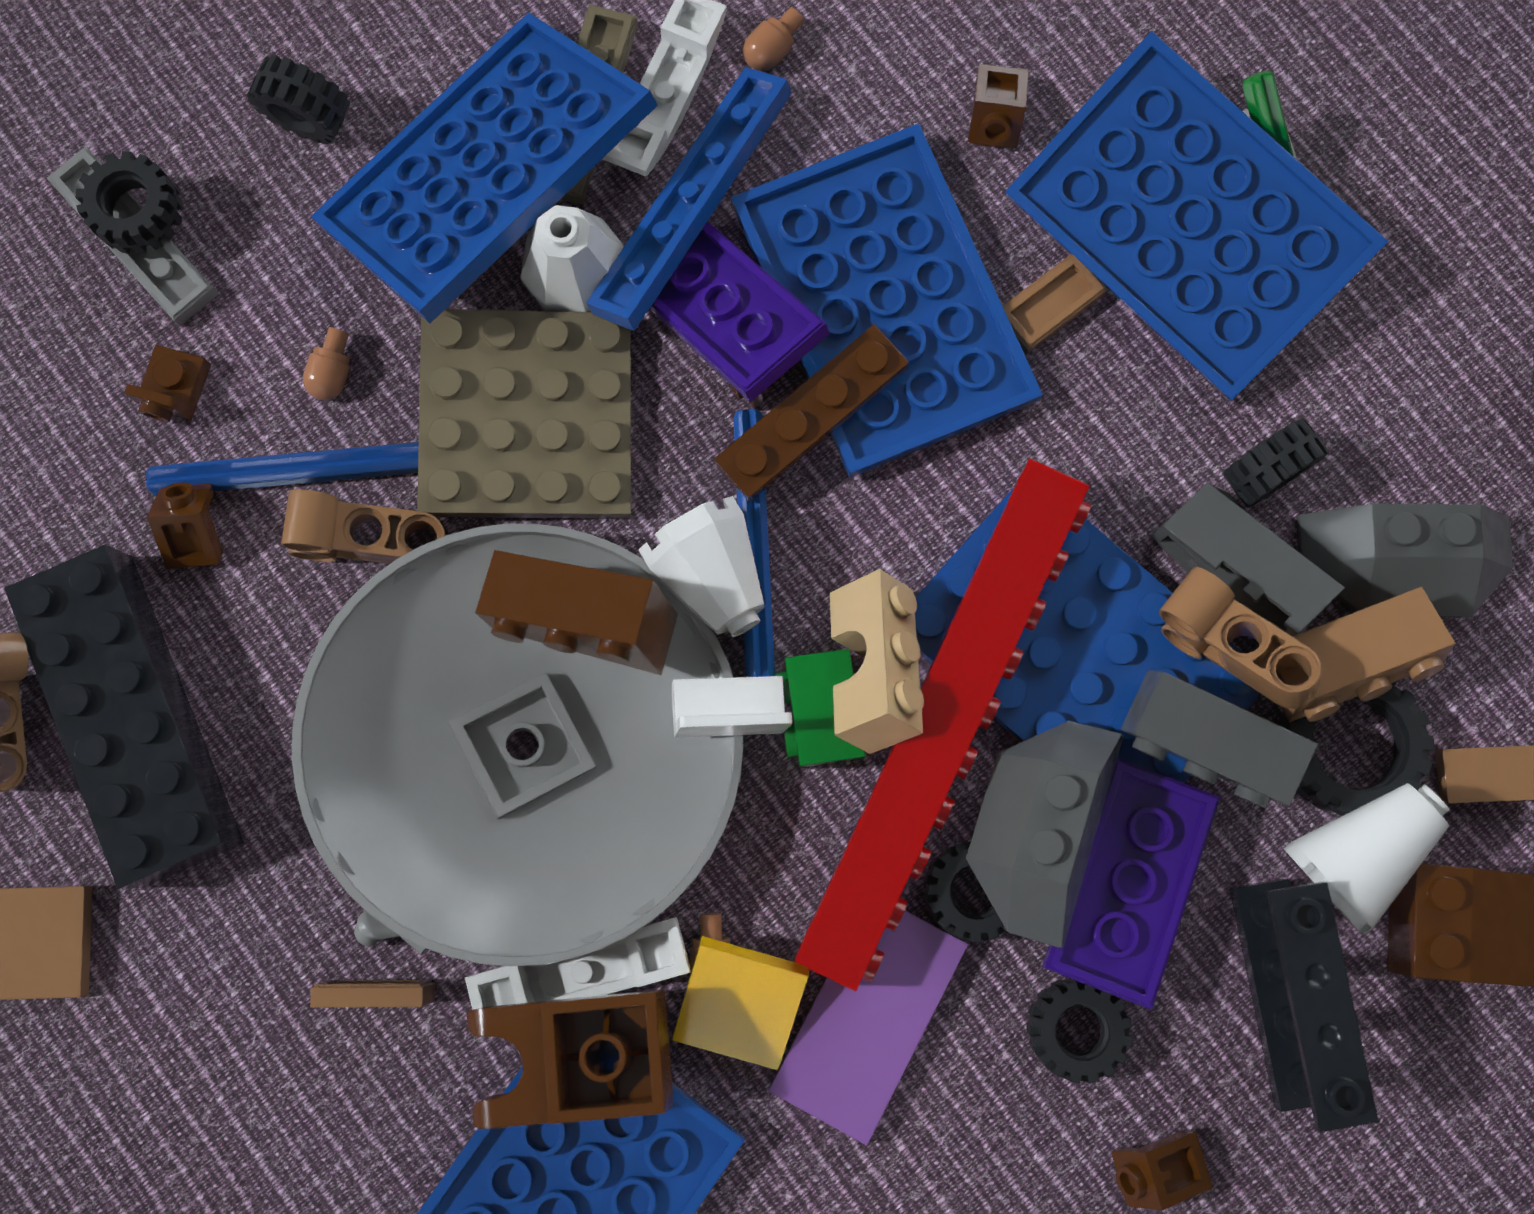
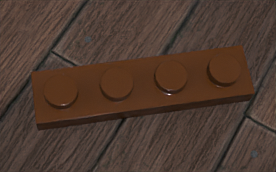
M873 324L714 458L715 464L748 502L752 501L907 370L909 361L879 328Z

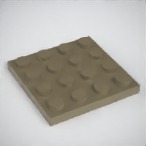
M445 309L430 324L421 317L417 511L426 512L435 517L630 519L631 330L597 317L592 312Z

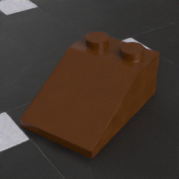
M1422 863L1389 906L1387 972L1416 978L1534 987V875Z

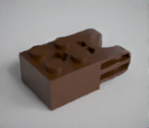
M665 989L489 1006L473 1009L467 1013V1027L474 1037H499L514 1044L521 1054L523 1064L522 1076L512 1091L489 1096L474 1105L472 1108L473 1125L478 1129L665 1114L674 1106ZM607 1041L612 1042L613 1048L617 1047L620 1060L614 1062L613 1069H608L607 1060L599 1061L597 1055L598 1049L606 1046Z

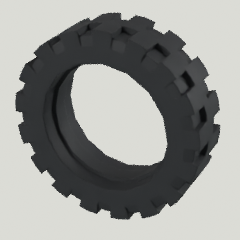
M1395 681L1391 683L1392 688L1388 692L1364 702L1371 705L1386 719L1394 739V757L1388 773L1377 784L1364 789H1353L1335 783L1321 769L1314 753L1296 793L1301 797H1308L1313 801L1312 805L1318 809L1332 811L1336 815L1343 816L1407 783L1416 790L1420 789L1422 785L1419 784V781L1423 776L1429 775L1432 767V762L1428 761L1429 751H1434V737L1428 736L1426 725H1429L1430 721L1424 710L1419 711L1414 704L1417 701L1415 696L1407 689L1400 690L1395 687L1397 683ZM1357 696V697H1354V698H1352V699H1349V700H1359V701H1360V699H1359L1358 696ZM1283 712L1278 725L1313 741V731L1317 721L1309 722L1307 717H1303L1289 723Z

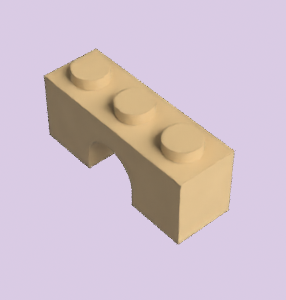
M881 569L830 592L831 639L865 658L860 669L851 678L833 686L835 736L869 754L923 733L922 708L924 699L919 679L918 660L920 658V647L916 636V598L913 590L906 584L901 583Z

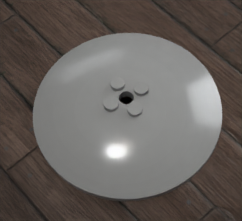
M499 524L476 527L449 534L412 550L374 575L343 606L317 644L305 671L297 697L292 728L293 774L303 819L319 854L345 891L372 917L393 932L421 947L451 958L500 966L543 965L570 960L601 950L642 928L674 903L698 876L714 852L726 828L735 803L741 776L743 735L674 737L672 682L674 679L733 678L729 663L712 629L652 575L641 557L615 543L589 533L542 524ZM494 550L654 580L678 613L662 675L577 652H560L546 647L541 642L524 638L523 643H516L492 635V628L475 614ZM519 731L532 733L539 744L536 754L526 760L513 758L506 748L510 736Z

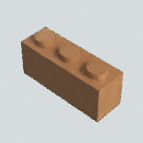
M1421 586L1293 636L1317 654L1321 663V676L1318 691L1310 703L1297 709L1282 706L1281 708L1289 723L1303 717H1307L1309 722L1323 719L1339 710V703L1357 696L1362 702L1369 701L1388 692L1392 688L1391 683L1408 676L1413 681H1420L1438 673L1445 667L1443 662L1456 643ZM1287 667L1277 673L1278 678L1290 686L1304 684L1309 679L1303 670L1296 667Z

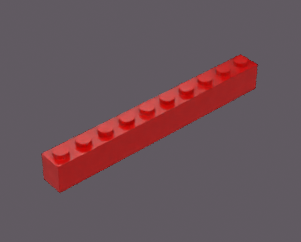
M1029 458L1022 469L920 689L924 699L922 708L923 733L893 745L799 946L794 962L855 992L862 979L869 983L874 979L884 956V952L877 949V945L885 928L895 932L908 904L907 900L900 897L908 878L911 877L918 881L926 867L932 851L923 847L932 826L942 830L950 815L955 800L947 797V794L955 777L957 776L964 780L973 765L978 750L971 747L970 744L978 727L988 730L997 713L1001 700L993 697V694L1001 677L1011 680L1020 663L1024 651L1016 647L1024 628L1030 631L1035 629L1044 611L1046 601L1038 597L1047 579L1052 582L1057 581L1067 561L1069 553L1061 550V547L1068 532L1071 531L1078 534L1086 520L1091 504L1083 500L1090 485Z

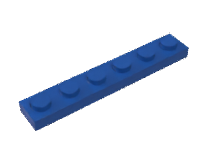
M744 68L609 268L608 273L605 274L586 302L593 315L630 330H636L791 96L792 92L787 79L751 68Z

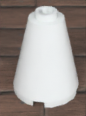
M1407 783L1290 842L1283 849L1314 883H1328L1331 901L1364 936L1374 928L1449 828V824L1442 816L1450 811V809L1427 785L1424 784L1420 789L1416 790Z

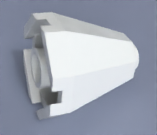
M555 205L537 218L536 223L527 236L520 279L528 292L537 300L543 311L591 312L586 302L605 274L608 273L609 268L624 245L602 218L579 208Z
M731 496L723 498L725 509L718 510L714 501L703 503L664 525L655 533L660 544L654 550H651L646 542L639 549V552L652 575L718 635L729 631L732 637H736L752 629L760 622L757 614L765 606L744 514L734 497Z

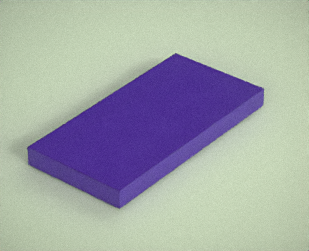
M709 222L705 224L650 307V310L750 403L830 334L826 322Z
M1117 758L1064 949L1049 945L1041 968L1152 1010L1220 797Z

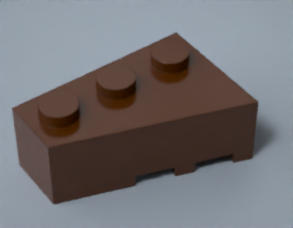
M494 550L475 614L492 628L491 634L500 639L523 643L524 638L541 642L546 647L560 652H577L662 675L678 613L652 579Z

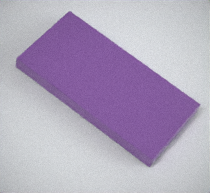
M905 911L895 932L887 928L884 930L877 945V949L883 951L884 956L871 983L862 979L855 992L827 977L825 978L768 1091L859 1142L868 1145L968 944Z

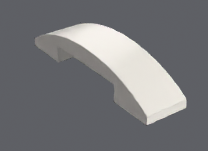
M674 0L661 26V42L640 82L642 86L651 91L658 106L622 139L603 160L643 176H647L652 171L678 130L700 84L727 12V5L714 0Z
M675 917L645 925L628 937L601 950L570 960L543 965L501 966L465 977L473 1010L489 1006L607 995L632 987H641L692 971L678 919Z

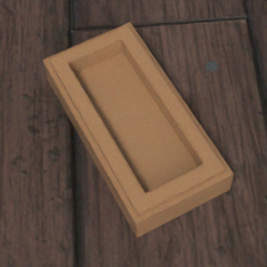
M1070 254L1004 304L1003 308L1026 356L1102 298L1108 289L1088 268Z
M1534 745L1435 750L1439 797L1445 804L1534 800Z
M327 980L311 987L310 1008L424 1007L435 1002V982H432V980Z

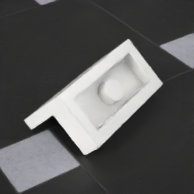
M782 676L674 679L672 682L674 737L782 734L792 725V713L785 712Z

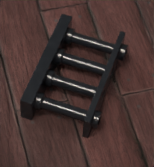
M1278 879L1230 887L1229 890L1274 1108L1284 1112L1311 1107L1315 1127L1319 1132L1379 1123L1328 883L1318 882L1290 887L1289 879Z

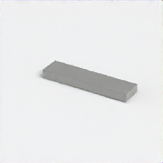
M86 146L47 177L49 182L77 213L76 205L81 203L75 197L76 189H84L85 187L79 179L83 173L91 175L94 172L90 167L94 161L97 160L102 165L101 161ZM126 192L116 201L113 217L117 219L129 218L137 214L142 207ZM165 236L160 239L163 244L161 248L155 250L151 245L146 246V254L138 255L132 249L129 254L118 251L115 247L112 249L107 245L179 326L183 325L219 294L172 240Z

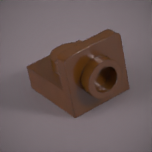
M987 64L978 65L973 111L968 134V141L970 143L1012 149L1018 146L1026 110L1029 70Z
M155 345L141 386L127 384L124 395L139 404L138 412L149 418L170 423L172 416L192 421L211 363L203 357Z
M180 482L159 489L147 520L167 569L220 563L223 549L208 510L214 495L211 484L191 485Z
M1181 1130L1141 1148L1120 1147L1112 1151L1116 1168V1181L1129 1207L1163 1211L1213 1188L1196 1131Z

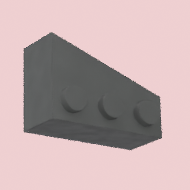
M1208 482L1195 492L1150 536L1188 574L1193 567H1200L1211 572L1230 587L1235 595L1234 600L1291 636L1299 634L1345 588L1240 508L1233 497L1220 488H1214Z
M1154 670L1147 671L1120 729L1136 737L1132 745L1133 748L1164 761L1167 753L1186 762L1183 769L1184 772L1215 785L1218 778H1221L1237 786L1234 795L1265 809L1270 800L1290 806L1318 746L1317 743L1174 676L1163 671Z

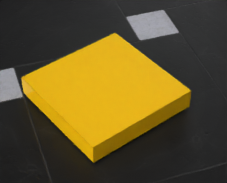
M702 936L672 1041L779 1070L807 983L809 969L793 961Z

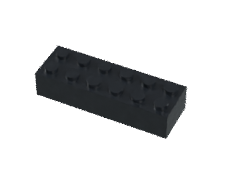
M105 544L5 587L6 595L21 635L26 642L29 656L117 889L147 887L244 844L133 557Z

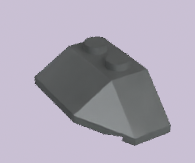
M1366 504L1297 516L1298 552L1345 587L1336 597L1354 612L1422 586L1440 618H1469L1477 612L1513 569L1510 516L1483 505Z
M1067 721L997 753L966 860L1007 932L1064 949L1122 744V734Z

